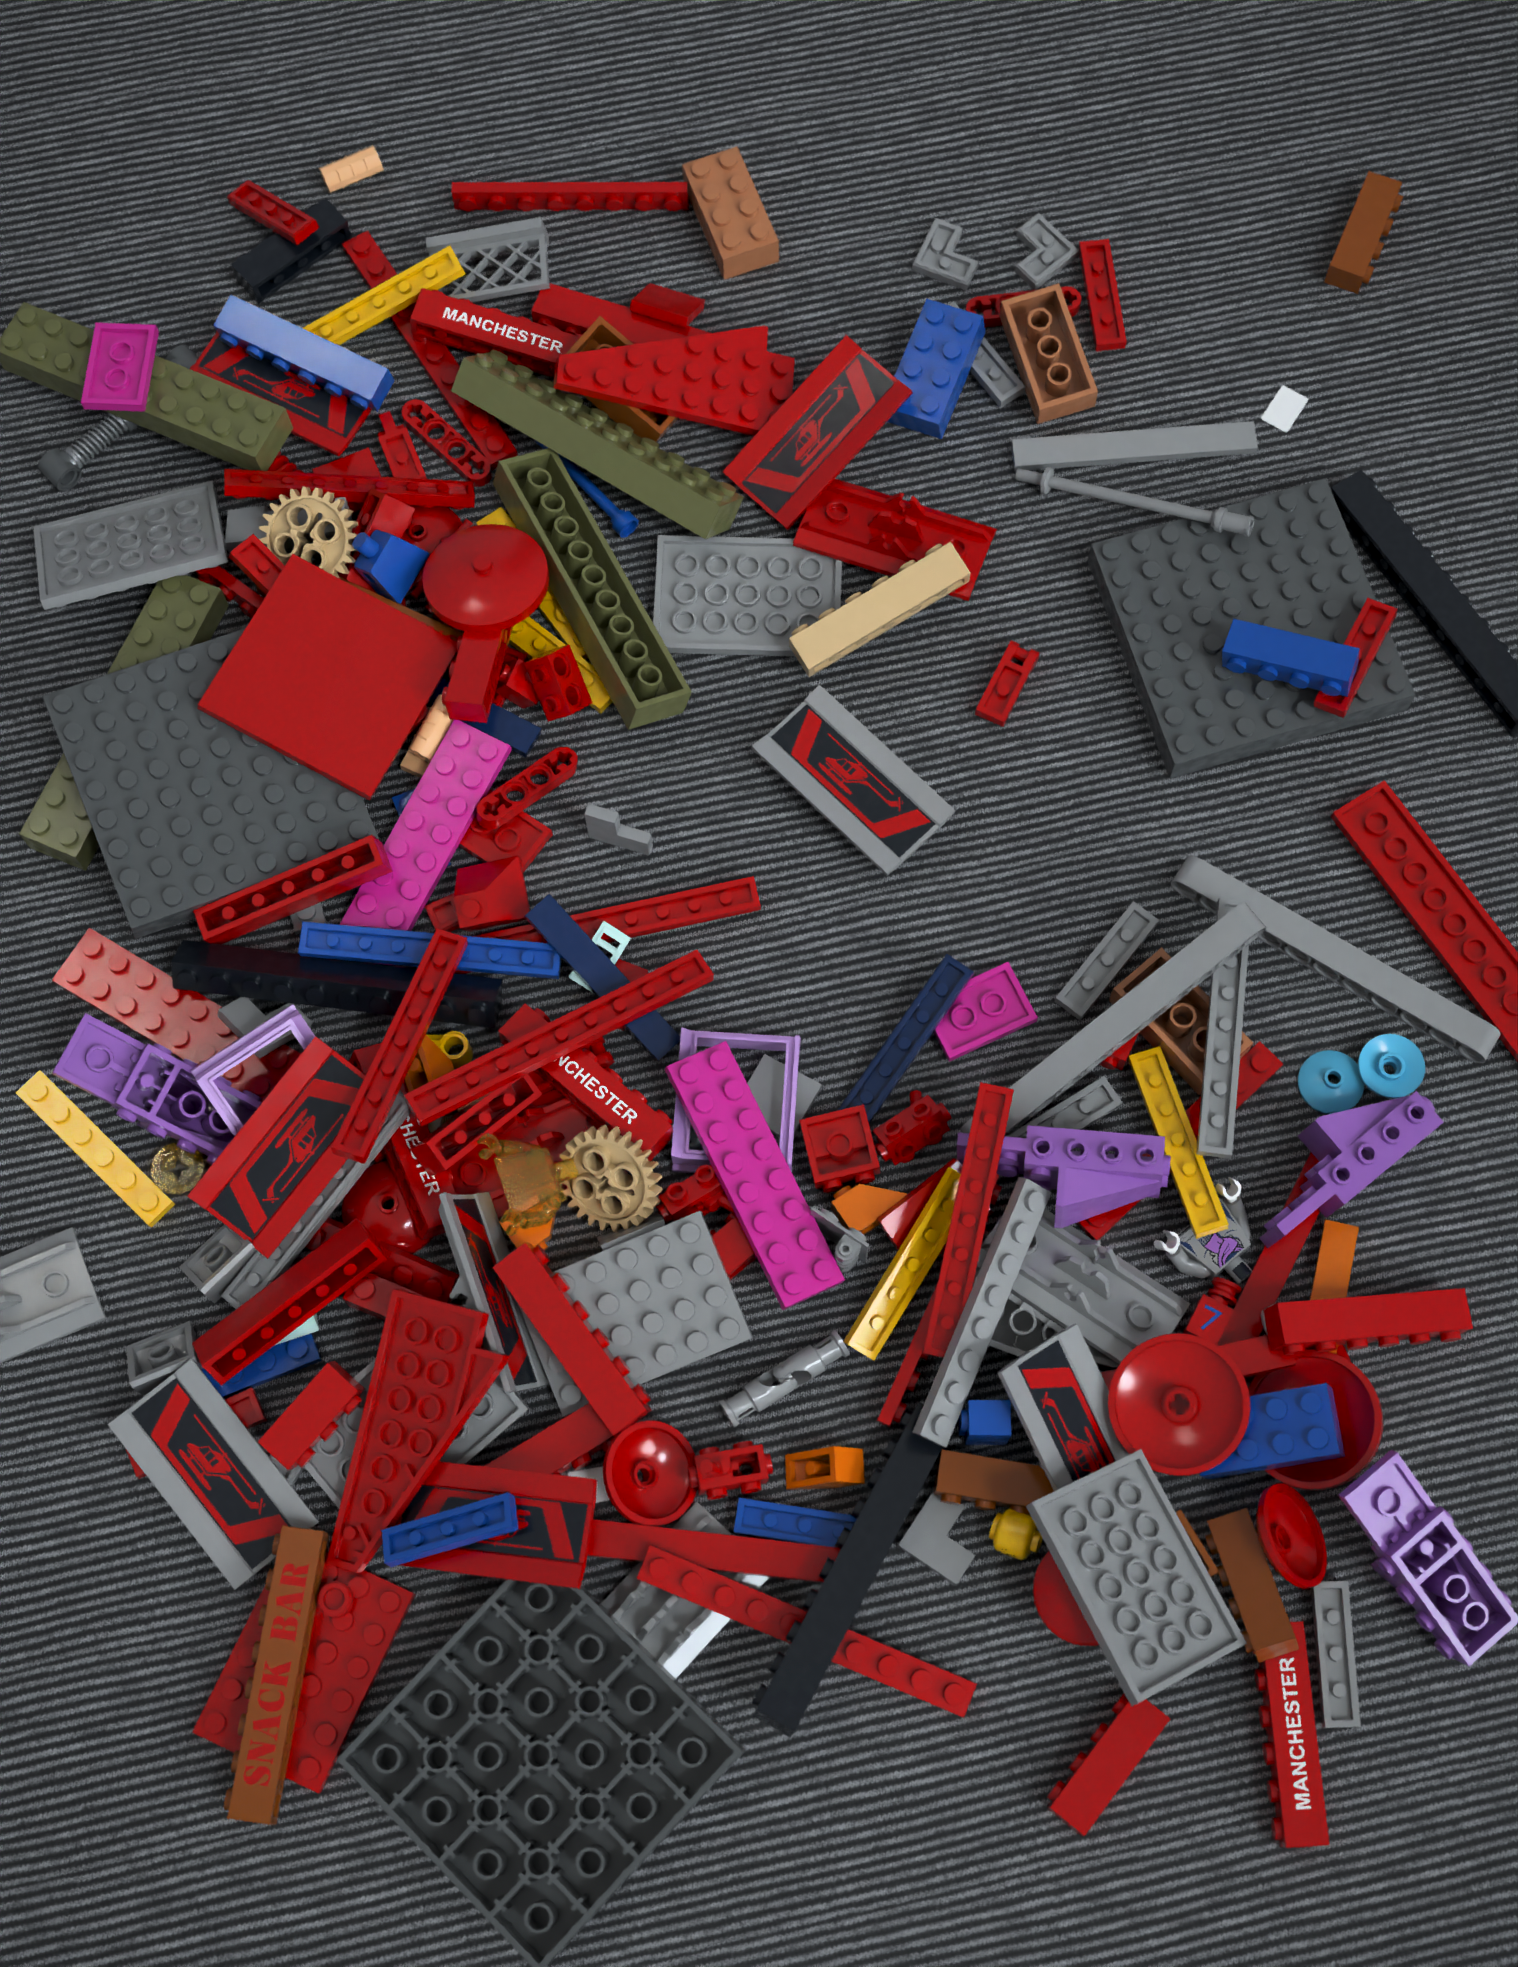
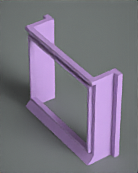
M293 1004L190 1070L196 1082L234 1137L244 1125L213 1080L289 1030H291L301 1047L305 1050L315 1035Z
M681 1027L679 1061L696 1054L697 1046L713 1047L724 1041L727 1042L729 1048L786 1051L779 1148L792 1172L800 1036L693 1031ZM677 1094L671 1150L672 1172L695 1173L698 1167L710 1165L711 1163L704 1150L689 1149L691 1123Z

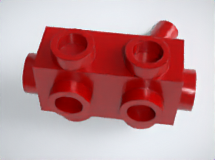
M918 1090L910 1092L911 1106L873 1130L878 1141L874 1146L882 1160L886 1162L890 1159L894 1166L899 1163H907L915 1157L917 1151L926 1145L939 1143L942 1140L943 1134L950 1130L947 1122L952 1119L942 1102L936 1104L929 1095L922 1097L921 1091Z
M711 1164L698 1167L692 1176L681 1183L676 1182L669 1185L665 1193L658 1196L661 1204L656 1206L657 1211L666 1224L698 1211H702L704 1216L709 1212L716 1211L720 1206L735 1214Z
M753 1441L736 1443L733 1445V1449L720 1451L719 1447L702 1449L699 1451V1455L694 1456L693 1466L687 1468L690 1487H697L699 1495L707 1494L708 1500L727 1497V1490L741 1488L742 1494L761 1491V1485L766 1484L769 1479L768 1474H773L770 1453L764 1454L763 1445H753ZM744 1464L750 1465L753 1472L744 1475L740 1472V1467Z

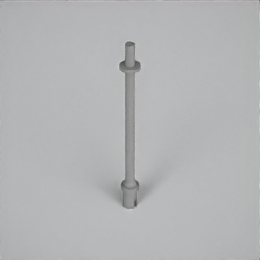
M1047 467L1044 473L1018 468L1015 479L1018 481L1040 485V492L1044 495H1047L1051 488L1208 523L1214 528L1215 532L1219 533L1225 530L1250 536L1254 525L1253 516L1228 512V509L1225 507L1209 511L1056 477L1052 467Z

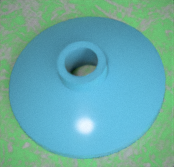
M1383 1034L1371 1039L1363 1047L1358 1059V1070L1362 1081L1372 1092L1385 1098H1400L1411 1094L1419 1087L1425 1075V1061L1419 1048L1409 1039L1396 1034ZM1384 1065H1391L1394 1068V1074H1387L1384 1071Z
M1333 1050L1317 1052L1303 1063L1298 1074V1089L1303 1100L1320 1113L1332 1114L1352 1109L1359 1102L1364 1091V1082L1360 1077L1358 1064L1342 1052ZM1328 1075H1336L1339 1083L1332 1084L1329 1082Z

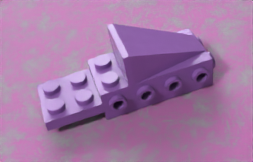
M86 1013L84 1014L52 1072L53 1075L112 1105L111 1107L118 1110L116 1115L131 1123H134L137 1119L139 1120L137 1126L162 1139L168 1135L178 1140L176 1146L184 1151L195 1154L197 1150L207 1155L206 1161L210 1164L216 1161L234 1138V1135L190 1071L198 1066V1064L188 1059L181 1061L171 1056L172 1051L157 1043H154L153 1046L150 1044L146 1045ZM221 1076L217 1077L213 1082L244 1125L260 1106L261 1098L247 1090L240 1092L232 1088V1083Z
M1416 1091L1409 1096L1318 1117L1298 1137L1319 1162L1304 1174L1308 1179L1300 1186L1304 1193L1264 1225L1267 1232L1259 1239L1269 1248L1315 1210L1319 1209L1327 1218L1345 1205L1443 1123L1441 1118L1434 1112L1435 1108L1431 1101L1424 1096H1420Z
M1027 1125L1026 1138L1004 1136L997 1173L1005 1177L1024 1174V1178L1031 1180L1048 1191L1056 1189L1054 1228H1064L1146 1197L1159 1198L1161 1187H1167L1171 1155H1164L1165 1136ZM958 1133L957 1160H959L962 1166L969 1133ZM1074 1148H1080V1149H1081V1151H1071V1150L1074 1149ZM1108 1151H1115V1154H1108ZM1142 1154H1150L1152 1157H1145Z
M1390 1450L1338 1495L1373 1543L1371 1548L1378 1556V1559L1371 1566L1395 1587L1396 1592L1408 1605L1412 1604L1417 1611L1415 1615L1416 1620L1427 1632H1432L1437 1639L1434 1645L1448 1660L1454 1658L1470 1666L1518 1623V1616L1510 1606L1512 1605L1510 1599L1496 1586L1491 1579L1493 1577L1491 1572L1474 1555L1472 1545L1453 1525L1454 1520L1450 1514L1441 1506L1436 1508L1398 1452Z

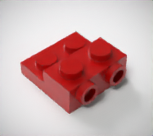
M864 1104L799 1120L816 1189L823 1188L824 1193L835 1192L843 1188L842 1183L855 1180L857 1185L867 1184L875 1180L874 1175L880 1174V1165Z

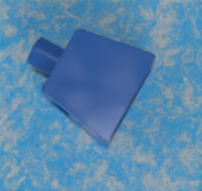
M375 530L371 536L361 532L354 538L352 543L353 548L360 553L354 563L357 572L377 594L398 604H401L430 555L427 551L380 530Z

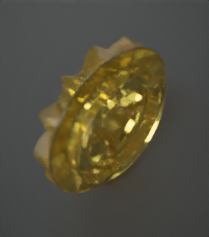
M176 1142L164 1146L156 1153L151 1163V1177L153 1182L166 1194L181 1196L182 1193L191 1191L199 1182L205 1165L201 1154L197 1150L195 1154H191L176 1146L178 1143ZM177 1157L183 1166L189 1167L181 1172L179 1180L174 1173L168 1172L176 1167Z

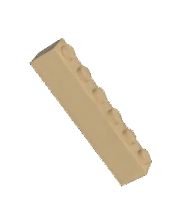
M949 542L944 546L942 544L933 546L925 553L926 557L921 560L906 562L899 568V573L890 578L888 576L881 577L872 584L873 588L864 594L857 592L846 599L844 606L837 610L830 608L819 615V620L812 625L803 624L791 633L792 637L789 638V647L808 677H811L968 583L971 573L953 544Z

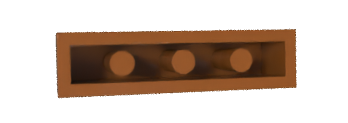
M1368 171L1330 263L1324 283L1358 294L1362 283L1368 285L1375 268L1370 266L1371 260L1378 261L1384 243L1379 242L1381 236H1388L1394 221L1389 216L1391 212L1397 214L1404 197L1399 195L1403 182Z
M941 1450L938 1455L933 1494L940 1495V1502L961 1505V1500L975 1502V1508L995 1511L996 1506H1001L1030 1515L1026 1508L1028 1504L1054 1492L1045 1471L1039 1465Z
M1244 1508L1207 1521L1211 1533L1204 1536L1211 1555L1219 1553L1223 1565L1217 1567L1219 1570L1218 1574L1223 1588L1231 1586L1234 1597L1228 1599L1235 1620L1242 1618L1246 1630L1241 1633L1247 1643L1244 1645L1247 1653L1254 1651L1259 1663L1298 1650L1299 1646L1261 1548L1248 1509Z

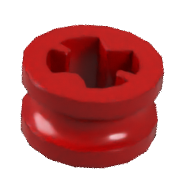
M1212 1278L1211 1283L1214 1286L1213 1289L1208 1290L1207 1295H1217L1225 1299L1228 1305L1235 1306L1237 1303L1235 1295L1241 1292V1287L1223 1278Z

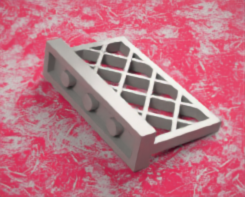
M541 217L426 238V248L429 252V257L450 245L463 270L469 273L460 284L456 281L449 283V285L455 288L450 297L476 302L550 288L547 253L549 235ZM539 246L540 250L532 259L523 254L527 248ZM499 253H512L503 264L494 259ZM471 258H483L474 269L465 264ZM520 258L527 264L517 274L509 268ZM491 263L498 269L488 279L480 273ZM533 268L541 272L540 280L528 281L525 279ZM504 273L513 278L506 286L500 287L495 284ZM476 278L484 283L478 291L471 292L467 289Z

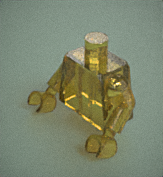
M484 1134L477 1141L478 1144L483 1143L489 1147V1149H482L478 1153L480 1158L488 1159L494 1153L498 1156L493 1159L510 1208L504 1213L500 1222L509 1221L513 1223L506 1230L509 1236L515 1235L520 1227L527 1229L546 1225L559 1210L561 1203L567 1199L562 1182L580 1176L573 1157L555 1163L548 1148H542L540 1145L498 1140L492 1134Z

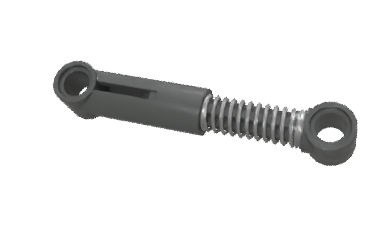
M179 345L169 352L166 360L190 369L199 357L186 345ZM109 413V417H104V420H100V424L97 423L96 427H92V431L88 430V434H84V438L80 437V441L76 440V445L71 444V447H67L66 450L55 448L46 452L39 461L38 470L58 490L68 491L79 482L82 475L81 468H83V465H86V460L90 461V457L94 458V453L98 455V450L103 451L102 447L107 448L106 444H111L110 440L115 441V436L119 438L118 434H123L122 430L130 433L139 425Z

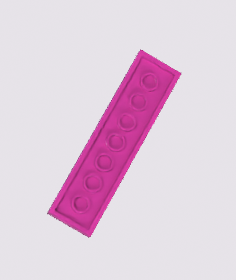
M460 720L452 722L384 844V849L393 872L362 884L339 925L412 931L424 906L427 904L473 821L478 802L488 794L512 750L510 745Z
M724 1041L666 1066L665 1072L782 1310L843 1283L845 1278L815 1218L810 1215L811 1210L727 1042Z

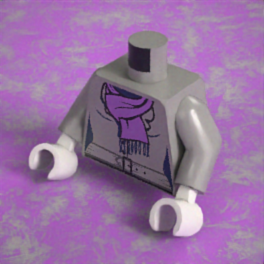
M1228 1177L1231 1184L1228 1191L1220 1183L1215 1187L1218 1194L1226 1197L1224 1201L1221 1198L1219 1200L1229 1224L1228 1229L1197 1239L1194 1236L1191 1225H1188L1178 1235L1175 1232L1163 1230V1233L1167 1236L1166 1244L1160 1240H1155L1154 1246L1159 1250L1166 1251V1256L1181 1273L1201 1279L1207 1277L1212 1280V1278L1217 1277L1225 1270L1239 1284L1253 1272L1240 1257L1251 1245L1249 1241L1251 1232L1247 1213L1239 1196L1241 1185L1238 1181Z

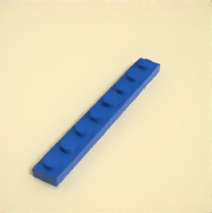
M302 921L298 954L304 957L418 967L434 933ZM463 936L467 937L468 946L456 970L559 979L561 957L548 943Z

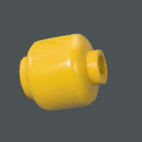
M1010 1508L1005 1510L1003 1514L997 1513L989 1533V1539L993 1540V1546L996 1551L1018 1560L1026 1559L1031 1551L1037 1553L1043 1540L1031 1515L1023 1514Z

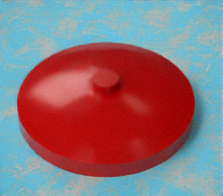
M483 524L460 530L443 540L430 554L424 567L422 582L427 602L433 613L440 620L459 630L488 633L500 631L520 623L539 607L548 590L549 569L542 548L531 536L510 526Z
M1165 1334L1141 1343L1122 1360L1110 1384L1108 1411L1112 1428L1119 1442L1129 1454L1141 1449L1152 1470L1168 1475L1184 1476L1198 1474L1222 1463L1236 1450L1242 1441L1250 1418L1249 1390L1238 1365L1216 1344L1190 1334Z
M1307 1349L1304 1353L1294 1355L1296 1366L1256 1375L1250 1383L1248 1390L1249 1395L1253 1396L1327 1383L1332 1387L1345 1457L1265 1470L1272 1477L1289 1486L1304 1490H1325L1349 1482L1370 1464L1382 1438L1383 1411L1374 1386L1358 1367L1337 1354L1331 1352L1317 1353L1316 1350Z

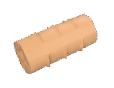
M374 146L359 150L349 156L345 155L344 158L335 162L332 161L330 164L319 168L329 193L344 189L351 184L358 183V181L368 177L371 178V176L384 171Z
M441 694L437 696L432 707L429 708L427 716L422 721L418 732L414 735V739L408 747L409 752L429 763L454 719L449 718L447 708L442 704Z

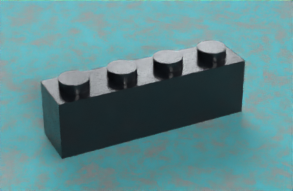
M327 198L311 205L304 212L316 219L319 228L300 244L296 245L278 233H274L272 236L264 238L259 245L249 252L240 255L231 264L237 281L258 304L352 238L347 220Z

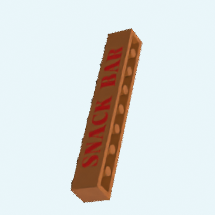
M282 1525L281 1533H277L274 1537L272 1554L276 1555L274 1569H269L266 1578V1590L270 1592L267 1605H262L259 1615V1626L263 1627L261 1640L255 1642L252 1652V1662L256 1663L254 1677L248 1678L245 1689V1698L249 1699L247 1714L241 1715L238 1726V1735L242 1736L240 1751L236 1750L234 1752L231 1763V1772L235 1773L233 1788H228L224 1800V1810H228L227 1819L277 1825L316 1612L317 1594L320 1590L329 1534L324 1531Z

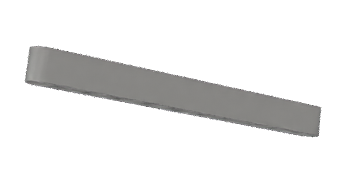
M1188 856L1171 882V886L1179 894L1214 914L1217 912L1219 897L1252 901V911L1267 927L1258 937L1259 940L1473 1062L1485 1063L1501 1035L1500 1031L1489 1022L1198 857Z
M1243 902L1229 911L1009 1087L1014 1089L1004 1136H1008L1020 1128L1257 939L1267 927L1249 906ZM973 1117L961 1127L960 1130L963 1133H970Z

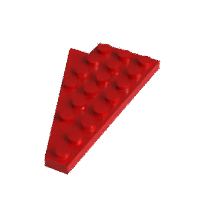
M757 326L562 354L558 356L555 363L553 388L755 436L793 394L795 358L768 352V326Z
M400 1289L392 1290L326 1561L327 1564L355 1573L364 1571L383 1543L382 1530L395 1526L507 1364L509 1355L481 1348L489 1313Z

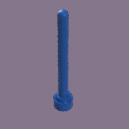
M535 440V442H536L542 449H547V448H548V447L544 446L543 444H541V443H539L538 441ZM558 454L570 477L611 518L613 530L621 538L632 534L637 528L639 520L630 511L619 510L572 461Z

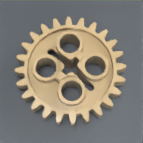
M302 487L301 495L298 490L290 489L291 499L286 495L280 494L281 505L269 504L274 513L273 515L263 514V517L269 523L268 526H259L261 531L266 532V537L259 540L263 544H267V548L284 565H286L292 554L298 557L301 556L302 559L311 563L312 555L315 552H319L322 558L319 568L339 578L338 572L343 574L349 573L345 564L346 562H356L350 556L351 551H357L353 548L352 543L358 534L352 533V529L358 525V522L348 520L353 513L351 509L341 510L345 503L344 500L337 499L333 502L334 493L327 492L323 496V489L315 487L312 493L310 487ZM302 509H305L308 518L306 523L301 526L297 516ZM321 513L322 518L318 521V514ZM331 523L335 528V534L332 539L328 540L324 531L326 526ZM307 533L314 539L312 544H309V540L305 538ZM291 537L294 541V549L288 554L284 549V544Z
M602 1125L598 1130L592 1126L585 1132L581 1131L566 1144V1150L559 1156L563 1162L557 1166V1170L565 1173L557 1180L558 1183L567 1185V1188L561 1194L563 1196H571L572 1198L568 1207L577 1205L580 1208L577 1217L579 1218L587 1214L589 1216L588 1225H592L597 1220L602 1231L609 1225L613 1232H617L621 1227L626 1230L633 1224L639 1226L654 1212L653 1208L660 1202L656 1196L663 1190L662 1187L655 1184L662 1178V1175L653 1173V1169L659 1163L657 1161L649 1162L647 1159L652 1150L642 1151L640 1147L643 1140L640 1139L633 1143L631 1141L632 1132L630 1131L623 1137L620 1136L618 1126L610 1132L606 1125Z

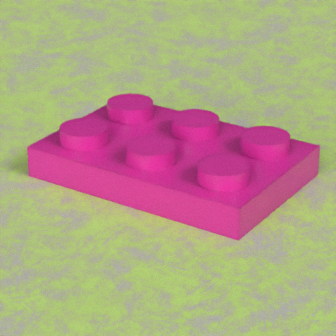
M95 323L81 404L84 409L145 412L159 335L156 325Z
M1006 962L971 978L935 1029L934 1034L950 1062L1037 1022L1038 1017L1009 962Z

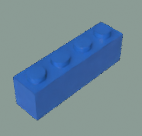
M1233 618L1222 650V667H1226L1235 673L1246 672L1258 675L1268 681L1279 680L1287 682L1297 688L1308 687L1320 690L1329 696L1341 695L1348 697L1358 667L1360 648Z

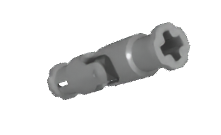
M833 1330L830 1332V1336L814 1346L809 1344L779 1365L745 1384L741 1392L728 1400L722 1399L719 1401V1404L732 1426L736 1427L741 1419L754 1411L761 1412L797 1387L826 1371L825 1367L842 1356H849L850 1352L837 1331ZM776 1380L779 1385L771 1386Z

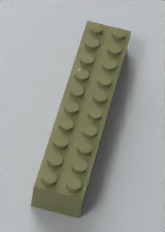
M23 302L0 337V363L6 371L81 401L94 330ZM156 355L145 412L103 410L246 470L268 471L293 430V425L286 408Z
M492 350L491 352L478 353L477 355L463 358L451 389L453 393L704 539L730 530L744 498L736 493V489L732 485L715 481L710 478L709 472L699 467L693 468L684 463L685 459L676 453L663 451L658 448L659 444L656 441L637 436L633 433L634 430L630 426L608 419V414L604 411L582 404L583 400L578 396L565 394L558 389H554L552 381L540 380L532 375L533 371L523 365H514L507 360L508 357L499 351Z
M547 448L498 461L493 486L517 529L531 536L542 548L549 569V587L628 730L683 713L692 691L558 454Z
M187 575L159 580L107 674L211 640L229 606L221 588ZM63 753L19 835L29 848L86 871L99 844Z

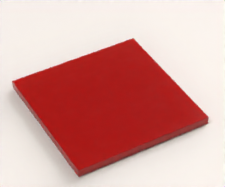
M292 554L199 701L197 709L370 801L457 654V641Z

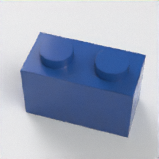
M968 1400L965 1410L962 1409L958 1418L959 1436H965V1445H1006L1011 1437V1400Z

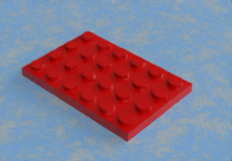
M327 1552L320 1588L331 1581L342 1582L351 1589L354 1602L351 1610L340 1618L328 1617L316 1606L285 1778L319 1794L330 1775L416 1595L364 1570L363 1572L355 1573L327 1564ZM266 1584L192 1733L233 1753L236 1750L240 1751L242 1736L238 1735V1726L241 1715L247 1714L249 1699L245 1698V1689L248 1678L254 1677L256 1663L252 1662V1652L255 1642L261 1640L263 1627L259 1626V1615L262 1605H267L270 1592L266 1590Z

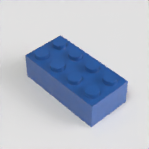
M926 299L894 376L910 388L913 393L887 422L942 439L986 333L982 315Z
M1327 1383L1250 1396V1418L1242 1441L1226 1460L1210 1470L1201 1472L1200 1476L1206 1479H1213L1345 1457L1332 1387Z

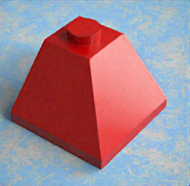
M519 855L457 869L454 901L460 929L474 932L526 920L524 916L530 911Z

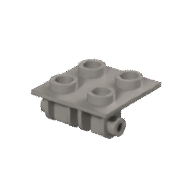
M815 1207L811 1208L810 1215L815 1218L822 1234L837 1244L834 1258L842 1273L849 1272L858 1259L864 1263L867 1261L870 1244L866 1242L867 1238L860 1231L852 1227L847 1230L838 1224L839 1219L826 1209L822 1208L819 1211Z

